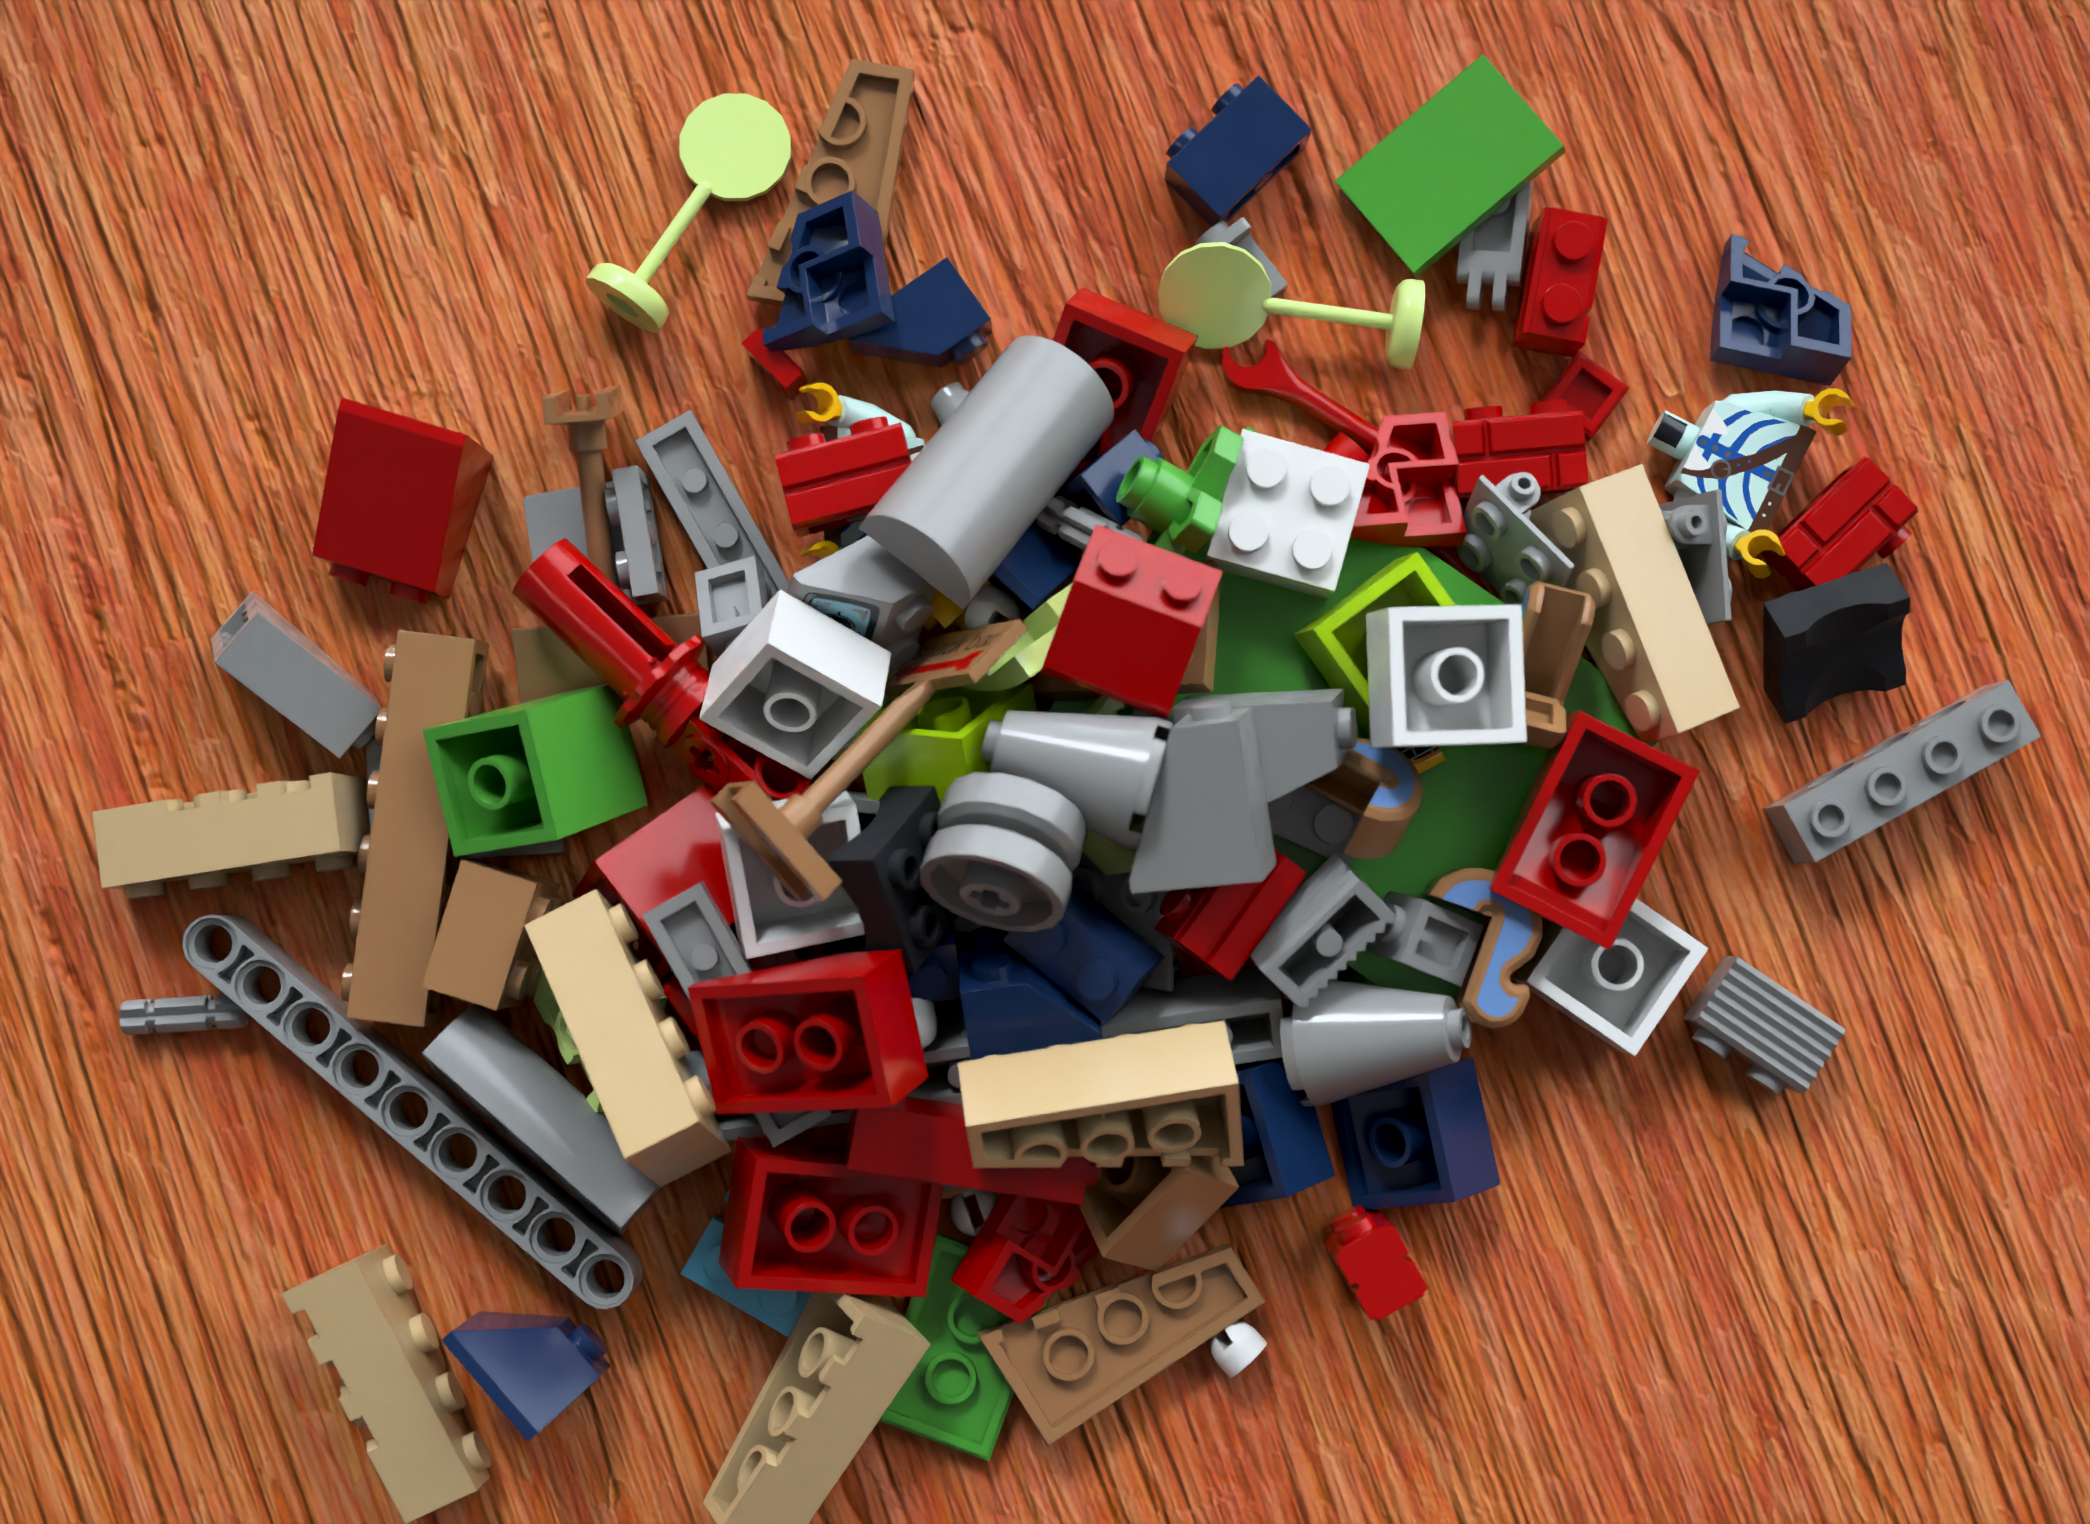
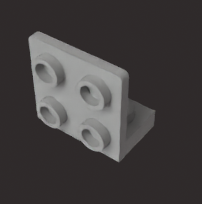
M637 465L613 469V481L605 482V500L610 521L616 585L637 606L669 601L649 477ZM580 487L528 495L523 499L533 562L549 547L564 538H567L588 558Z

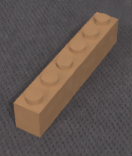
M398 630L396 644L391 643L387 648L384 659L385 681L391 682L388 708L382 707L380 709L375 727L376 744L382 746L379 771L372 772L367 787V806L369 809L374 810L371 835L363 837L358 854L359 872L365 873L362 899H356L353 904L349 922L350 935L357 938L354 963L346 965L341 981V998L343 1001L348 1002L346 1018L417 1027L439 1024L443 993L423 988L421 984L457 875L461 856L454 857L422 729L480 714L489 651L488 643L471 638Z

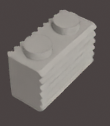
M1334 853L1295 891L1250 956L1258 968L1298 1007H1308L1309 998H1318V989L1327 988L1328 979H1337V970H1346L1347 961L1356 960V952L1366 951V942H1375L1376 933H1385V924L1394 923L1395 914L1372 888Z
M1726 955L1683 1018L1697 1029L1692 1037L1695 1042L1722 1059H1726L1730 1051L1751 1065L1745 1075L1778 1096L1784 1088L1804 1094L1809 1089L1810 1083L1816 1078L1817 1072L1823 1068L1824 1062L1830 1057L1831 1051L1837 1046L1839 1039L1844 1036L1846 1030L1739 957Z

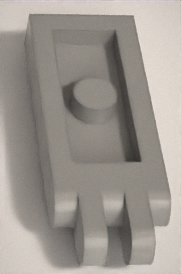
M1534 179L1460 241L1457 284H1468L1467 309L1481 310L1484 285L1493 286L1492 311H1506L1509 287H1522Z

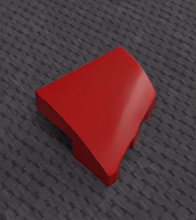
M1446 411L1383 416L1372 454L1367 463L1370 466L1350 537L1378 544L1405 547L1462 546L1467 530L1454 482L1459 462Z
M1001 1193L950 1281L1022 1324L1043 1307L1045 1300L1050 1294L1060 1289H1067L1082 1277L1079 1267L1099 1253L1100 1250L1078 1205Z

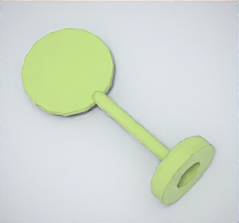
M746 93L721 94L702 102L687 117L679 135V156L688 178L697 187L635 274L612 263H600L587 276L585 283L593 294L625 320L651 333H659L666 323L669 309L663 298L648 283L709 196L723 201H748L768 193L783 179L791 160V135L782 115L762 99Z
M1225 242L1200 243L1180 252L1167 265L1158 286L1159 311L1164 321L1198 335L1195 346L1204 349L1230 348L1249 340L1264 325L1269 313L1387 329L1385 356L1388 363L1395 368L1410 370L1416 357L1422 329L1425 283L1423 280L1415 279L1401 281L1395 289L1389 313L1271 298V281L1262 263L1248 251Z

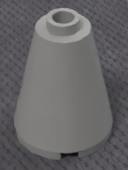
M1008 710L1003 723L994 720L990 721L981 751V759L992 762L990 773H1003L1030 779L1057 791L1078 807L1087 822L1088 829L1123 848L1137 851L1141 833L1131 831L1130 827L1144 828L1167 742L1156 739V737L1168 740L1173 722L1160 719L1159 717Z
M1328 979L1327 988L1318 989V998H1309L1308 1007H1298L1294 1003L1292 1017L1280 1018L1282 1058L1292 1091L1305 1090L1307 1094L1300 1103L1304 1107L1324 1106L1458 1062L1462 1048H1469L1471 1043L1470 1019L1466 1009H1458L1451 996ZM1284 993L1283 999H1290V998Z

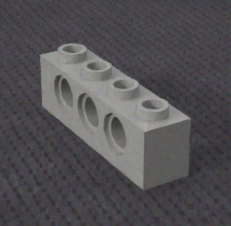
M2009 680L1984 685L1763 809L1793 862L1814 863L2038 739L2041 735Z

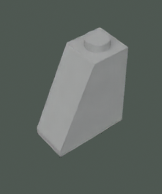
M251 591L211 637L214 662L338 758H341L350 746L355 750H359L375 734L376 716L381 709L377 697L254 591Z
M1344 689L1186 696L1172 708L1173 724L1175 725L1183 717L1191 714V705L1200 702L1227 699L1230 700L1232 709L1253 707L1267 803L1337 769L1347 757L1348 748H1355L1357 743L1356 713L1353 707L1345 708Z
M1227 699L1200 702L1191 705V714L1186 715L1171 727L1129 879L1131 894L1261 882L1277 865L1253 707L1232 709L1231 702Z

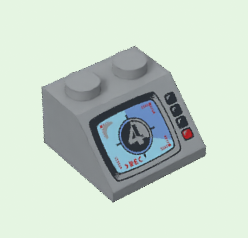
M866 536L793 574L787 593L891 652L890 671L900 669L918 652L919 644L917 642L925 622L934 611L932 603L937 592L935 587L870 536Z

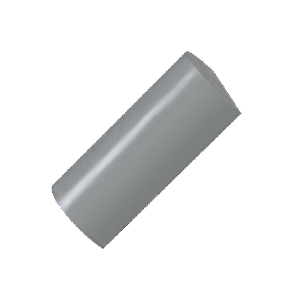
M1032 335L1014 339L861 522L858 528L964 610L1111 425L1114 418V405L1107 387L1098 374L1082 358L1065 346L1050 339Z
M474 1004L466 1009L422 1052L429 1070L619 1237L662 1189V1187L660 1188L624 1159L605 1113H596L587 1102V1097L483 1006Z

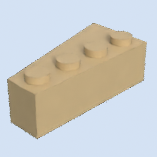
M1642 464L1580 486L1531 510L1529 520L1575 565L1564 588L1591 594L1595 602L1593 623L1585 645L1640 741L1650 743L1679 734L1740 708Z
M329 772L309 776L310 781H275L256 784L257 792L247 794V790H220L193 796L192 802L183 803V799H166L92 812L101 888L125 889L126 899H139L165 895V883L188 880L189 890H201L228 886V874L252 871L253 881H264L291 877V865L315 861L316 872L354 868V856L359 854L361 841L365 835H370L364 778Z
M595 889L525 924L526 931L624 1159L661 1188L732 1152L715 1118L714 1112L716 1108L711 1095L699 1075L695 1076L685 1056L690 1053L686 1039L673 1017L667 1018L658 1000L659 997L664 995L661 983L648 960L640 962L631 942L639 939V935L623 904L620 903L612 907L600 892Z
M1224 1020L1204 1024H1187L1179 1028L1134 1035L1123 1034L1109 1039L1071 1045H1054L1046 1049L1008 1055H990L981 1059L957 1062L973 1168L1061 1167L1067 1157H1084L1096 1163V1167H1122L1126 1156H1160L1162 1167H1189L1190 1156H1219L1221 1166H1244L1239 1083Z
M386 1243L325 1271L281 1295L292 1314L305 1309L313 1324L314 1336L310 1337L307 1343L319 1365L327 1362L339 1372L342 1380L340 1382V1397L338 1400L350 1422L353 1421L358 1428L368 1426L373 1438L369 1439L366 1443L367 1454L404 1523L407 1524L476 1492L490 1478L487 1468L491 1466V1457L484 1439L479 1432H470L460 1410L465 1407V1399L459 1382L451 1372L444 1374L434 1350L439 1347V1341L431 1320L425 1313L418 1314L408 1291L412 1289L413 1283L408 1267L399 1254H391Z
M812 1292L703 1501L704 1506L716 1524L810 1523L818 1508L931 1345L886 1298L879 1295Z

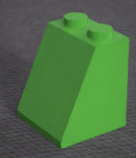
M607 684L566 691L422 729L454 857L559 840L648 806L630 727L620 729L614 723L617 711L624 704L623 699Z

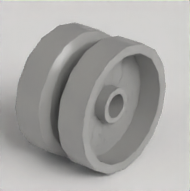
M972 773L956 778L946 789L937 816L938 832L929 841L920 868L921 885L933 900L952 913L980 925L1006 931L1035 932L1053 927L1064 916L1072 889L1071 872L1080 863L1087 839V822L1076 805L1057 791L1030 779L1003 773Z

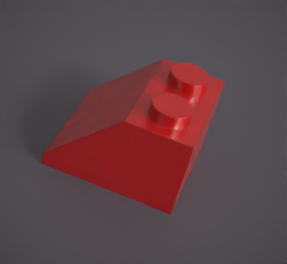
M1096 524L1073 580L1041 672L1168 719L1223 571Z

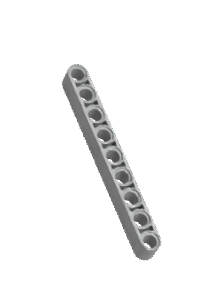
M219 914L197 918L188 926L183 936L182 947L185 958L198 972L585 1303L594 1308L610 1309L619 1306L637 1290L642 1281L644 1268L640 1256L630 1245L370 1023L362 1019L346 1018L348 1005L254 924L240 915ZM220 926L224 927L232 938V950L224 960L218 959L213 954L210 946L211 936ZM267 967L275 970L281 981L280 993L272 1002L266 1000L258 988L259 977ZM315 1008L324 1012L330 1023L329 1034L322 1043L314 1041L306 1029L307 1017ZM362 1050L372 1053L378 1061V1076L372 1084L362 1082L355 1074L354 1061ZM409 1092L421 1095L427 1103V1118L421 1126L408 1122L403 1115L402 1103ZM457 1133L470 1137L476 1145L477 1157L471 1167H465L456 1163L451 1155V1141ZM503 1176H514L525 1186L526 1201L522 1208H511L501 1200L498 1188ZM551 1218H563L573 1226L576 1237L571 1249H559L549 1241L547 1225ZM612 1260L623 1269L625 1282L621 1290L610 1291L601 1287L595 1276L598 1261Z

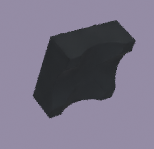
M1888 563L1860 572L1849 573L1841 578L1798 592L1787 593L1779 598L1763 603L1764 691L1784 724L1805 718L1821 703L1842 694L1867 690L1885 692L1906 685V666L1902 649V626L1906 615L1910 613V596Z
M935 786L889 787L879 799L880 807L872 822L859 835L838 847L827 860L831 869L843 881L840 886L852 899L860 914L865 932L863 952L901 949L906 973H915L959 916L933 900L921 885L920 868L929 841L938 832L937 816L941 803Z

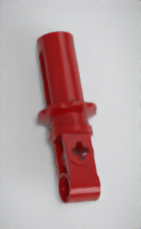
M567 538L561 539L549 547L519 578L512 594L625 701L615 715L616 720L614 723L620 729H624L642 719L645 723H648V726L653 731H657L655 740L665 749L671 747L686 762L687 766L697 777L708 783L718 793L727 784L754 781L772 802L791 798L794 794L802 796L806 792L810 784L809 778L699 719L710 673L705 668H702L698 662L706 644L700 634H695L688 641L678 645ZM713 754L715 756L713 761H708L707 758ZM766 783L771 785L777 792L770 789Z

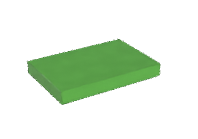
M1482 54L1337 178L1335 182L1339 189L1417 278L1566 151L1561 141Z
M936 1232L926 1297H912L905 1314V1318L931 1345L879 1421L989 1461L1014 1391L981 1341L978 1332L1013 1319L950 1281L971 1244ZM1048 1298L1045 1300V1303L1041 1309L1045 1308Z

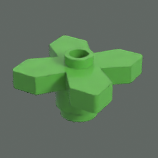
M1220 425L1202 443L1187 472L1160 457L1152 461L1141 455L1134 461L1120 484L1116 501L1127 507V515L1153 529L1146 543L1182 556L1185 548L1196 553L1214 535L1224 506L1215 497L1237 463L1243 437Z

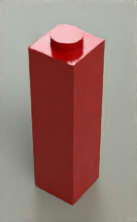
M905 1096L890 1108L852 1109L844 1151L846 1168L851 1170L1082 1205L1086 1185H1096L1100 1172V1167H1096V1163L1084 1157H1067L1061 1167L973 1168L963 1105Z

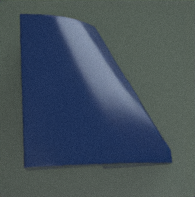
M849 191L799 213L790 239L792 254L789 261L782 267L776 287L785 294L776 328H764L762 335L764 346L772 352L812 347L854 337L894 323V311L878 212L854 191Z
M1731 234L1724 246L1715 295L1710 361L1830 386L1852 358L1851 306L1828 291H1820L1813 288L1806 282L1803 275L1786 264L1783 265L1778 273L1744 252L1750 241L1742 236Z

